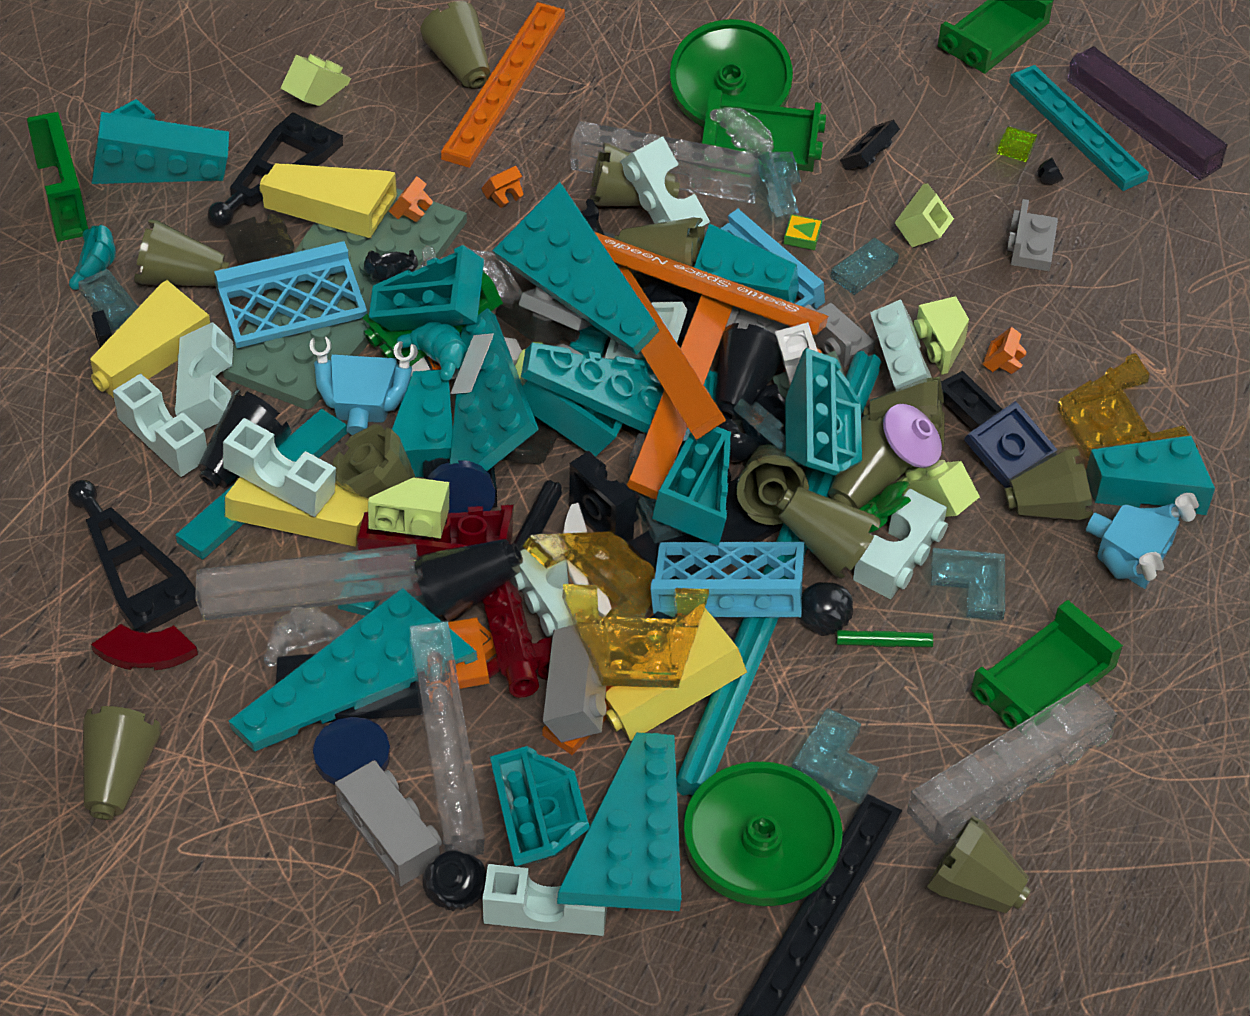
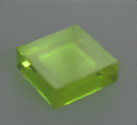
M1008 126L1000 141L997 153L1027 162L1036 143L1037 134Z

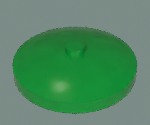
M725 19L700 26L682 40L675 50L671 61L670 86L673 97L681 111L702 127L705 125L710 89L722 90V100L784 107L792 88L793 68L785 46L769 30L749 21Z
M763 761L732 765L715 773L703 782L695 791L688 804L683 832L688 859L700 878L721 895L740 903L755 906H778L803 899L820 888L836 867L843 834L838 809L830 795L819 783L792 767Z

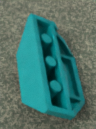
M805 348L786 396V455L804 466L836 476L862 461L861 404L849 381L841 373V366L837 358Z
M528 746L490 757L513 861L516 867H523L557 857L590 829L574 770L551 758L538 755L536 750Z

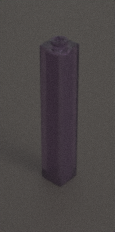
M1093 46L1082 53H1077L1072 58L1067 80L1070 84L1201 181L1222 167L1228 144Z

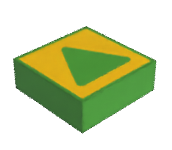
M791 214L784 236V244L815 250L822 229V220Z

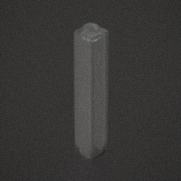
M416 544L197 569L195 599L202 618L206 621L386 600L401 588L405 589L412 596H420L422 593L418 580L424 577L422 568L415 570L416 558L419 555Z

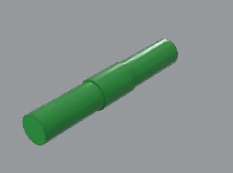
M837 630L836 644L873 647H933V633Z

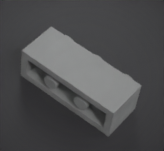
M594 620L553 631L543 722L561 743L602 732L603 716L607 710L605 702L606 685L610 679L608 672L609 654L612 653L613 648L609 635L603 632Z
M375 760L335 782L337 804L400 887L423 874L428 865L440 855L439 846L442 845V841L436 829L432 825L426 826L423 823L415 802L410 797L405 799L402 796L393 774L389 770L383 771Z

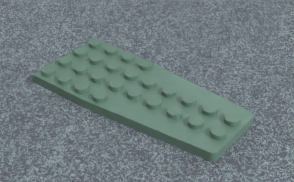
M396 188L397 197L395 198L390 208L402 194L403 190ZM434 201L426 211L418 206L425 213L418 222L404 215L397 219L387 211L371 238L314 223L295 252L345 241L348 249V258L364 300L367 314L369 315L372 287L380 282L372 280L370 275H367L364 270L365 257H367L368 252L372 250L379 253L380 256L389 252H404L409 255V251L413 249L418 260V267L415 270L427 265L428 260L435 257L440 259L467 223V213ZM345 272L329 275L327 280L342 286L346 280ZM307 280L297 283L294 288L309 294L315 283ZM321 287L315 297L330 303L336 293ZM276 288L270 289L266 298L276 302L283 291ZM289 294L283 305L297 311L303 300ZM344 296L336 305V307L345 311L357 308L355 301ZM260 304L254 315L264 319L271 308ZM310 304L304 315L310 318L321 317L325 310ZM277 312L271 323L278 326L288 325L292 318ZM362 318L245 347L236 348V345H234L232 367L222 371L223 377L300 408L311 409L322 397L316 386L314 362L317 361V355L313 354L310 350L312 338L315 340V349L318 352H323L327 348L325 337L331 341L332 347L327 354L328 360H331L332 355L359 356L369 344L363 333L367 327ZM249 322L241 336L256 332L259 326Z

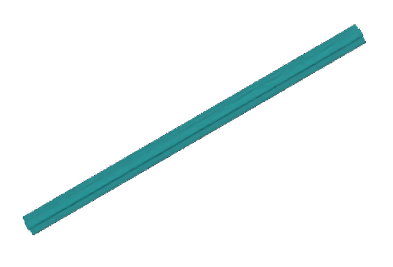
M864 351L854 354L846 373V379L849 381L861 404V416L880 372L879 367L881 364V360L877 355L868 356ZM807 467L805 475L808 480L809 491L828 497V491L835 475ZM783 523L776 542H802ZM781 555L777 559L786 563L796 557V555ZM766 564L762 574L766 575L773 571L774 568ZM784 575V576L781 577L780 579H789V578ZM744 617L734 643L739 649L747 673L712 693L676 778L677 792L682 796H693L700 785L716 773L779 617Z

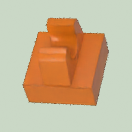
M514 166L490 177L481 189L487 199L493 198L498 206L503 208L509 203L505 195L506 192L511 193L515 201H518L523 196V190L519 181L522 175L517 166Z
M416 176L388 212L397 219L404 215L418 222L425 214L418 206L426 211L433 203L432 199L423 190L427 184Z
M1010 327L991 341L983 365L992 372L998 368L1011 374L1022 367L1019 360L1026 356L1027 353L1019 344L1022 334L1013 327Z

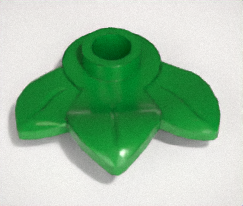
M898 481L888 485L881 494H878L867 504L860 507L859 510L880 519L879 528H881L888 521L887 516L896 513L911 501L909 497L902 496L906 488L910 486L909 482ZM872 524L868 533L874 532L879 528Z

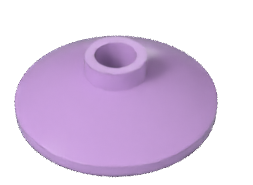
M897 404L891 407L884 416L883 429L886 439L894 452L905 462L915 467L927 468L935 464L941 456L942 444L934 424L924 413L913 406Z

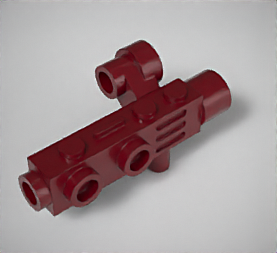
M508 581L483 600L497 654L496 657L486 664L489 678H492L501 671V674L507 679L511 695L524 698L533 695L539 688L536 669L542 679L548 680L553 638H543L537 643H532V636L528 630L521 604L522 598L518 593L517 587Z

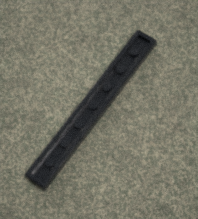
M866 795L842 836L839 859L832 874L820 888L806 897L737 1016H787L899 822L902 815L901 809L872 795Z

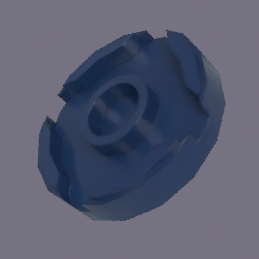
M458 460L459 463L449 465L448 462L442 464L429 474L427 478L429 480L449 482L448 513L468 512V507L483 506V511H490L495 503V487L492 478L479 464L468 460Z
M348 717L330 723L322 729L315 739L313 755L316 770L325 781L333 785L338 780L374 760L385 771L390 760V745L387 734L378 724L366 718Z

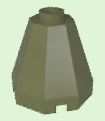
M940 377L924 378L871 399L870 407H864V416L871 415L868 420L876 422L879 417L884 418L886 412L894 405L907 404L924 413L934 424L941 439L942 449L945 445V413L942 412L944 397Z
M373 424L352 435L345 443L349 447L345 455L339 451L333 459V466L336 467L335 483L341 488L367 499L413 477L416 478L400 437L392 429L386 427L385 430L378 424Z
M1074 445L1060 448L1010 478V487L1004 488L1009 509L1015 508L1018 515L1074 520L1092 517L1093 510L1087 507L1092 505V497L1086 470L1083 463L1076 464L1075 457L1080 456L1078 448Z
M972 815L956 836L957 839L944 854L932 874L927 887L940 896L1007 913L1012 906L1019 910L1031 889L1025 886L1029 876L987 824Z

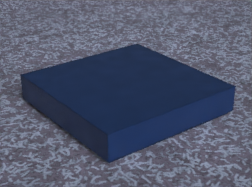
M1016 401L971 431L964 438V441L1005 488L1010 487V478L1058 450Z

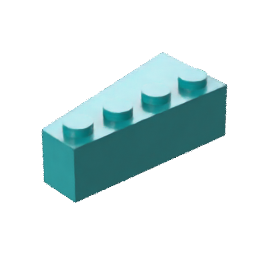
M101 112L92 184L223 181L228 159L229 132Z

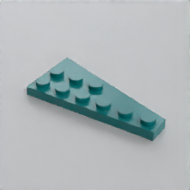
M561 182L492 250L498 260L635 355L659 332L657 324Z
M488 308L478 315L477 324H466L462 328L461 338L466 344L467 351L473 335L494 333L472 391L456 394L450 464L459 463L458 460H468L481 465L486 471L539 430L497 317Z
M533 342L525 350L521 373L522 378L647 434L664 391L663 386L647 361L616 356L614 359L601 358L600 353L595 352L581 355L572 353L569 348ZM709 371L704 386L713 398L717 372ZM689 428L686 430L680 449H682L690 434Z
M401 588L231 718L229 725L231 730L256 752L297 735L302 727L319 720L324 724L336 719V713L354 707L355 710L406 689L410 687L412 682L432 675L435 678L445 674L446 668L464 661L465 665L478 660L477 652L405 589Z
M659 733L635 734L558 891L557 904L680 911L682 898L674 735Z

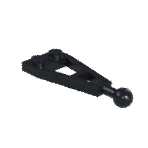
M292 112L271 131L230 186L231 197L225 202H215L209 207L207 215L210 223L216 227H226L233 220V212L243 203L253 206L263 200V195L260 193V183L251 189L248 186L257 174L262 177L265 174L268 175L274 165L267 161L281 142L307 153V155L292 164L318 166L343 146V135Z
M82 479L71 484L68 490V498L74 506L84 508L90 518L86 519L89 534L118 610L133 631L146 633L202 604L201 595L180 567L112 507L103 511L96 501L97 490L93 483ZM108 527H113L127 542L108 550L101 531ZM142 554L168 578L127 598L115 567Z

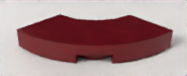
M120 624L91 644L93 652L98 657L114 666L129 670L132 667H154V670H162L182 664L198 655L197 647L174 625L162 631L143 633L133 631Z

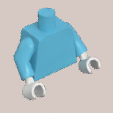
M325 337L327 348L323 352H318L315 349V340L312 338L310 350L313 354L317 355V361L314 362L317 389L326 405L335 409L336 418L348 420L346 431L349 434L354 435L368 428V422H384L388 412L394 411L403 401L412 373V367L409 366V363L418 354L416 345L411 344L408 357H404L401 353L403 342H398L394 347L396 358L332 355L331 360H328L327 354L332 347L331 341Z
M1184 493L1176 498L1175 504L1172 503L1157 508H1137L1123 505L1113 520L1095 512L1089 520L1086 532L1102 539L1097 557L1106 565L1116 579H1129L1146 589L1149 582L1156 578V570L1162 571L1164 569L1162 561L1173 544L1180 522L1177 520L1181 516L1182 520L1186 522L1192 521L1196 516L1194 509L1199 507V503L1193 493Z

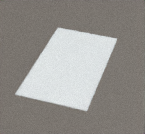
M494 333L473 335L450 394L469 393L472 391Z

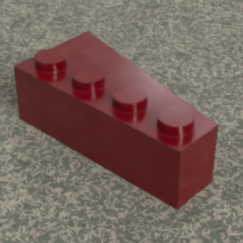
M514 504L501 505V510L483 511V506L468 507V512L448 513L441 539L369 529L368 512H364L357 537L358 569L423 576L422 568L415 570V562L417 557L425 553L506 539L511 544Z

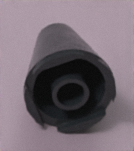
M733 323L725 328L721 337L713 400L725 419H731L732 421L742 419L745 411L750 409L751 404L755 403L760 393L783 364L776 335L757 325L749 324L747 329L737 328L739 323Z
M236 390L231 396L198 464V468L201 471L200 478L212 488H217L218 486L226 488L240 477L223 468V441L243 418L273 433L276 448L284 443L292 433L289 424L285 422L282 426L276 420L280 413L260 397L248 391L241 396L240 390Z
M506 539L425 553L416 558L415 570L422 568L424 578L418 580V584L431 612L436 617L443 615L445 617L443 623L456 621L520 572V564L523 563V557L515 543L510 544Z

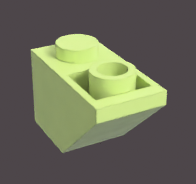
M312 54L308 58L296 55L281 89L304 102L321 106L347 86L351 78L341 73L343 67L332 61H324Z
M926 183L921 186L895 221V224L909 244L915 247L941 238L954 218L935 191Z
M956 296L919 305L917 319L914 320L918 339H922L927 348L929 360L932 363L935 362L941 375L949 372L965 343L969 318Z
M939 460L927 468L912 466L905 472L906 475L898 480L907 481L910 484L903 494H906L910 488L946 506L945 517L959 515L980 498L962 461L946 462L945 460Z
M413 477L369 497V529L441 539L449 512V482Z

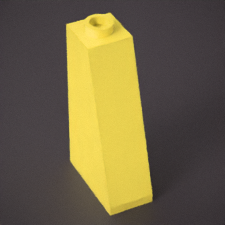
M275 163L268 175L265 174L260 182V193L263 195L264 208L367 238H371L397 197L395 172Z
M168 280L164 281L90 358L93 370L91 379L94 385L101 392L106 391L114 398L112 392L114 389L140 373L145 378L150 379L178 361L180 337L210 324L209 314Z
M239 477L225 496V517L238 522L356 547L364 512H368L369 499L347 491L335 483V493L316 517H313Z
M704 605L698 607L606 692L605 699L610 708L605 714L608 721L616 732L622 729L630 741L634 739L636 733L648 732L747 673L738 647Z

